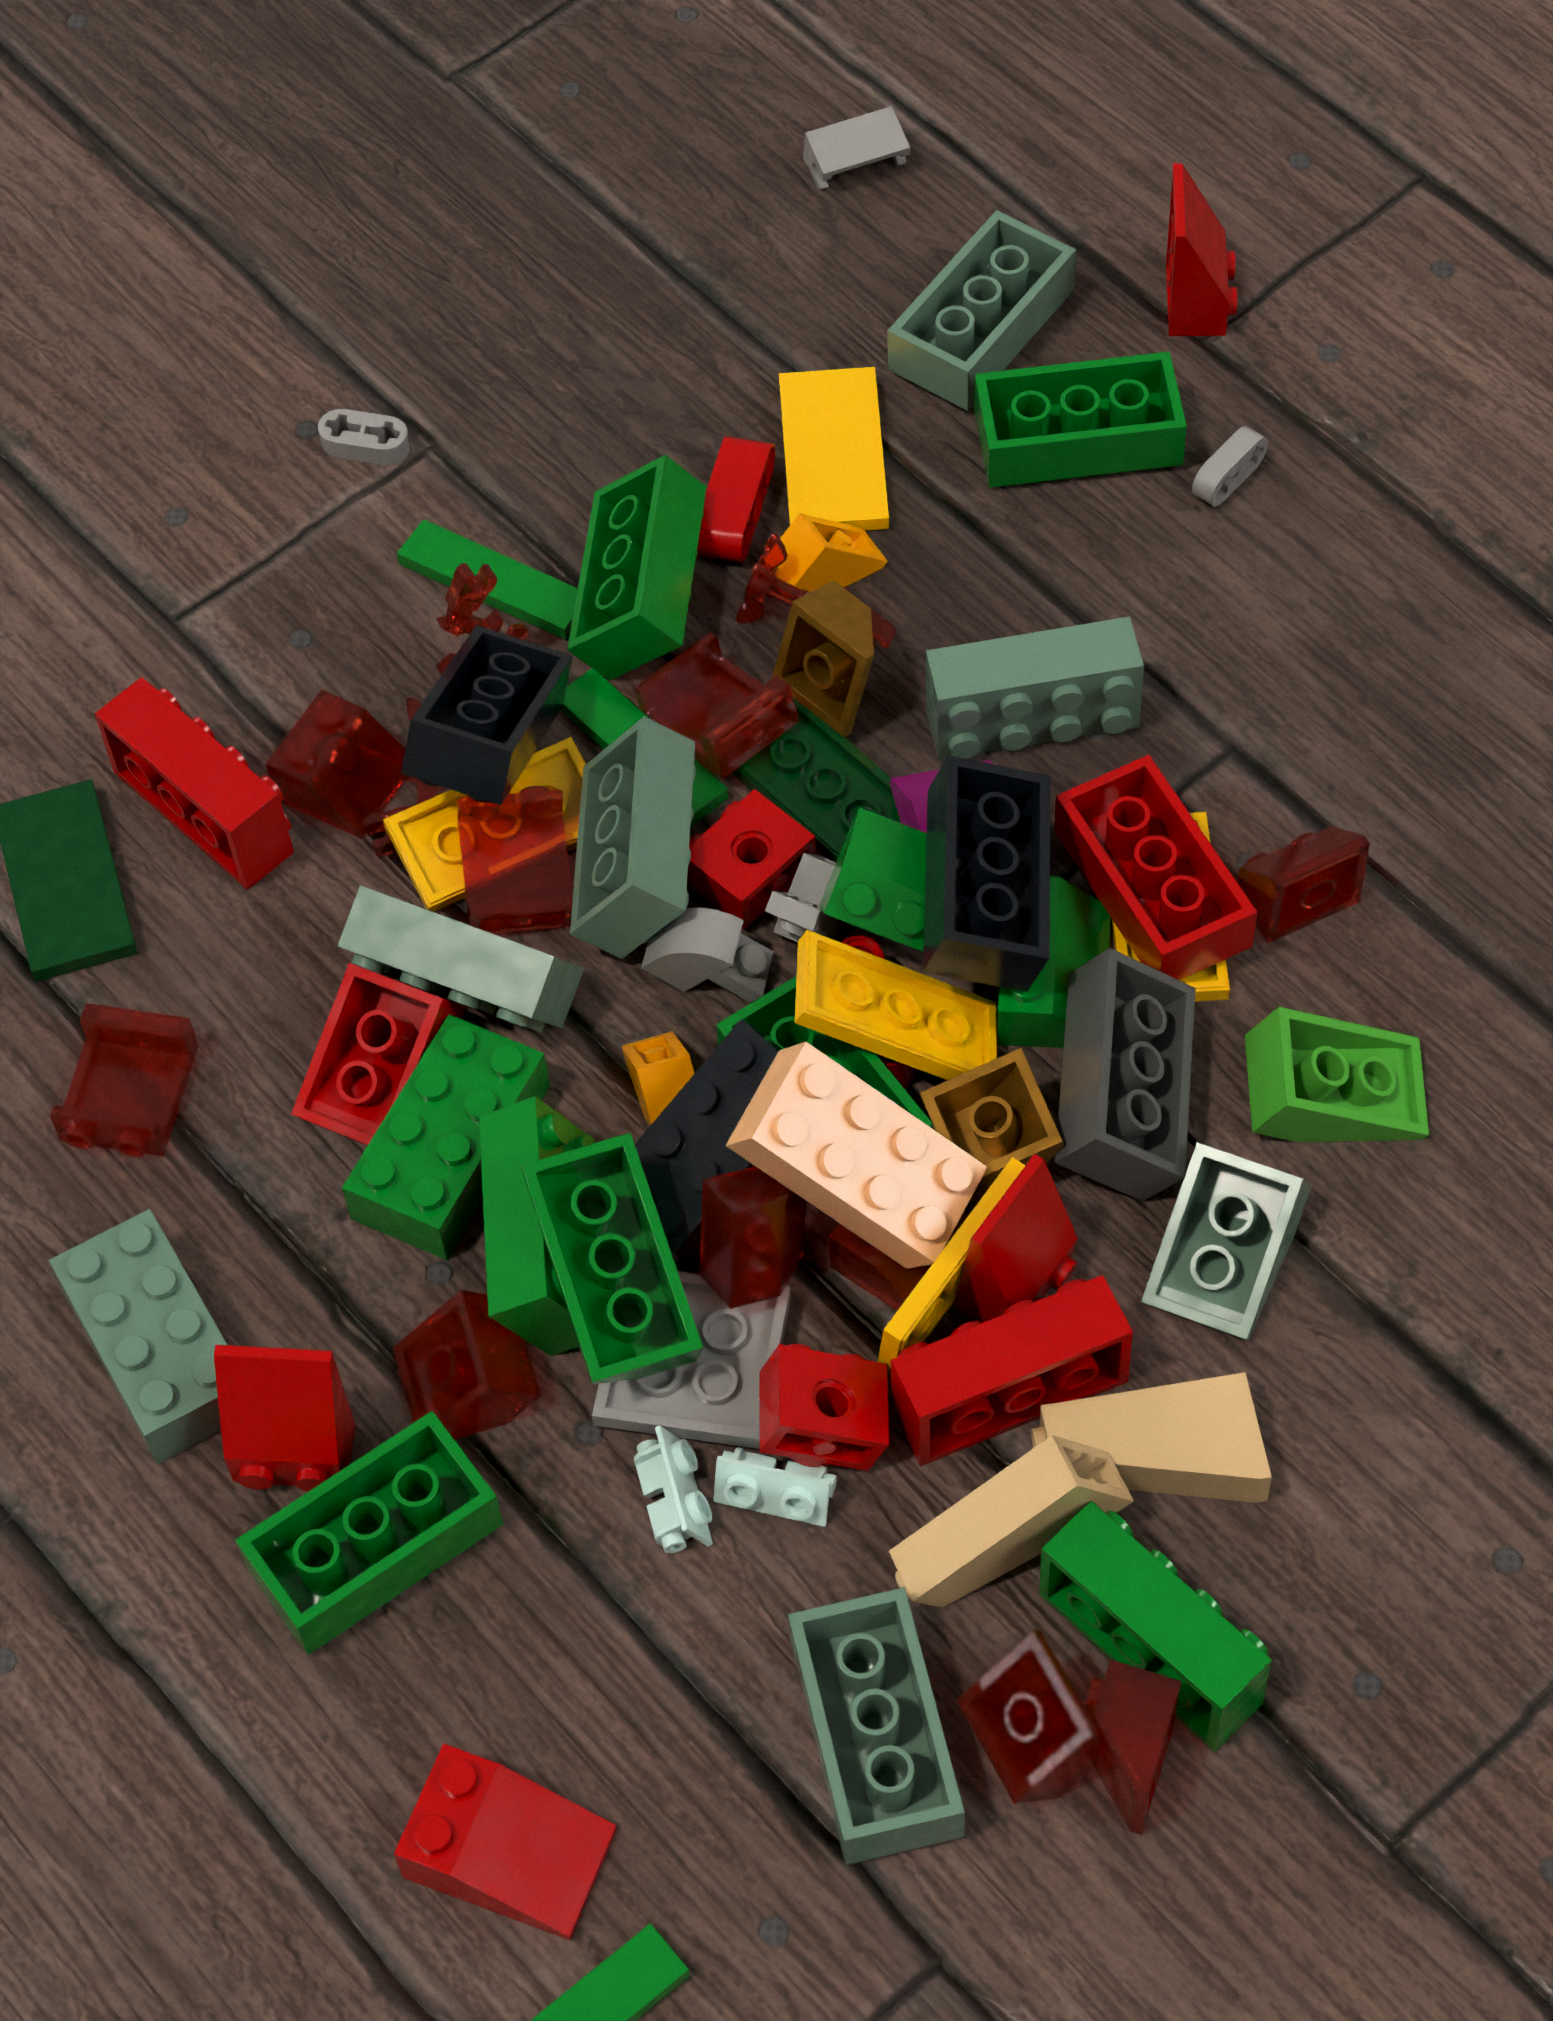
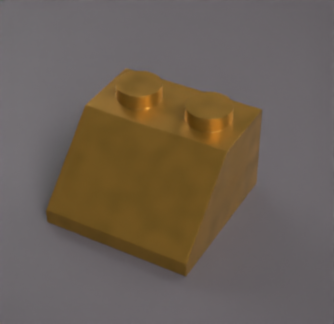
M835 581L794 600L772 676L774 683L843 737L850 735L874 657L871 608Z
M1022 1048L920 1092L936 1132L987 1166L968 1202L972 1210L1012 1157L1026 1165L1035 1153L1043 1158L1047 1164L1064 1146Z

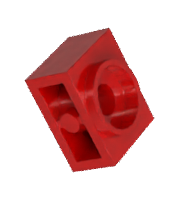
M754 789L741 801H734L728 805L721 814L720 819L706 832L698 833L689 840L691 860L688 865L687 885L719 911L744 920L742 929L745 930L765 912L772 891L789 892L803 853L816 854L815 835ZM759 861V863L750 864L747 862Z
M779 1344L759 1371L760 1452L789 1457L793 1461L807 1467L820 1468V1466L835 1465L869 1471L889 1446L887 1364L866 1360L857 1354L837 1355L815 1351L803 1344Z

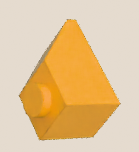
M802 513L796 517L765 557L777 573L775 576L777 583L785 591L795 596L799 594L806 595L832 581L837 582L844 588L881 570L888 562L863 528Z
M673 1031L621 1046L644 1118L649 1126L695 1074L690 1054Z

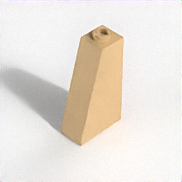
M1246 1372L1041 1405L1040 1426L1031 1428L1033 1448L1053 1435L1109 1452L1128 1490L1253 1503L1268 1501L1272 1476Z
M1051 1435L889 1550L898 1570L895 1573V1578L900 1588L905 1587L907 1597L913 1602L944 1608L1040 1555L1042 1547L1090 1501L1095 1503L1105 1513L1108 1510L1116 1513L1134 1502L1109 1452Z

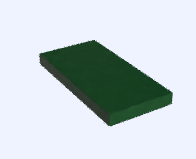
M792 696L788 697L718 751L719 762L751 791L756 789L814 834L816 848L832 861L837 862L858 807L900 822L889 783L891 777L845 737Z
M90 779L0 803V844L34 981L44 980L138 954L93 780Z

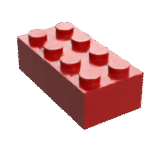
M141 677L94 713L114 774L245 889L249 890L294 853L289 834L292 826L283 812L281 801L284 799V796L277 784L266 775L259 777L250 770L247 761L236 748L231 745L225 748L215 740L213 732L201 718L195 716L191 719L181 710L176 698L167 689L162 687L157 690Z
M1146 755L1056 795L1055 834L1141 963L1180 981L1253 947L1257 919L1256 909L1150 755Z
M1103 1275L1088 1281L1085 1279L1072 1280L1061 1286L1056 1294L1036 1302L1032 1300L1017 1302L1010 1306L1001 1316L983 1323L980 1321L965 1323L956 1328L946 1338L931 1344L926 1342L915 1343L902 1350L896 1358L891 1359L892 1410L921 1467L1039 1419L1041 1405L1090 1398L1128 1383L1133 1330Z

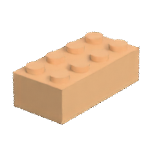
M808 1042L779 1050L725 1145L906 1269L934 1263L943 1251L987 1169V1166Z

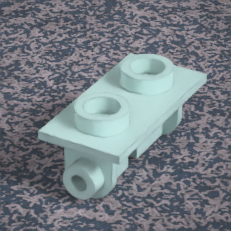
M659 1425L655 1427L658 1440L651 1439L639 1443L636 1447L638 1453L634 1456V1463L643 1495L648 1499L662 1492L665 1495V1498L647 1505L655 1542L663 1546L665 1553H676L683 1550L687 1546L685 1540L690 1537L697 1539L706 1546L713 1545L708 1523L712 1521V1512L707 1499L697 1487L694 1471L698 1469V1462L694 1450L686 1439L678 1438Z
M739 1447L734 1452L724 1450L723 1455L717 1457L713 1502L826 1527L829 1497H833L837 1482V1475L827 1473V1467L813 1468L788 1461L785 1470L776 1469L777 1458L747 1452Z

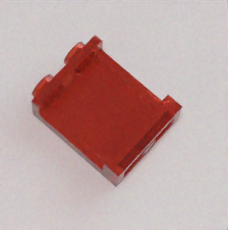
M707 633L635 688L640 710L651 720L695 741L694 758L722 779L799 722L790 684L776 675L763 685L726 660L722 655L718 638L711 633Z
M531 786L520 790L519 793L508 794L502 805L491 802H479L473 800L468 795L467 797L457 799L456 820L468 925L489 933L570 926L574 887L571 886L562 790H550L544 786Z
M86 1003L80 1019L86 1040L64 1106L54 1105L50 1114L59 1140L80 1149H89L93 1146L116 1149L122 1154L132 1157H142L145 1154L164 1156L199 1047L190 1018Z

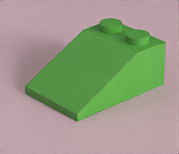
M1283 1007L1275 1009L1245 1034L1252 1133L1299 1143L1423 1140L1429 1136L1419 1037Z

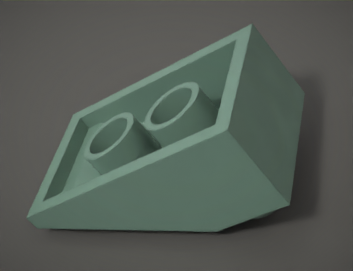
M1197 1142L1141 1302L1249 1340L1294 1238L1312 1184L1303 1178Z

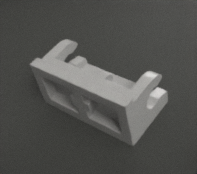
M892 106L805 132L803 159L819 190L829 187L827 180L832 179V175L890 157L899 166L906 164L905 156L910 155V145Z

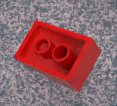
M1173 163L1165 264L1168 336H1226L1228 316L1237 315V287H1228V280L1235 279V251H1226V232L1183 163Z
M349 963L291 1115L368 1145L448 1014L462 1019L466 1007Z
M1034 1153L970 1239L953 1307L974 1321L983 1323L1001 1316L1010 1306L1023 1300L1036 1302L1043 1299L1052 1286L1058 1290L1066 1284L1078 1262L1072 1259L1078 1237L1046 1162Z
M215 1345L214 1365L223 1454L233 1482H239L244 1487L256 1490L269 1489L274 1484L292 1485L309 1492L350 1465L356 1425L332 1351Z
M443 1743L396 1847L394 1857L404 1879L571 1941L615 1836L617 1826L499 1763Z

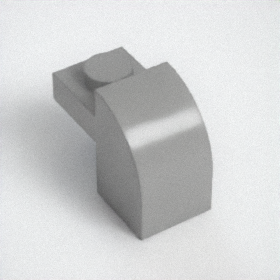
M803 853L789 892L772 891L765 912L778 917L773 930L774 933L798 942L805 931L809 930L835 940L845 922L824 914L819 906L835 867V861L820 855Z
M686 908L678 919L672 920L648 941L641 969L682 992L709 979L751 1003L763 996L774 951L742 934L741 929L744 920L734 915L714 909Z

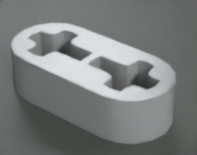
M335 409L323 415L318 422V433L322 448L328 455L336 458L379 465H393L404 460L410 452L407 427L403 421L393 416L349 409Z
M1247 426L1238 429L1200 468L1193 481L1192 493L1214 507L1219 506L1259 466L1267 451L1268 439Z

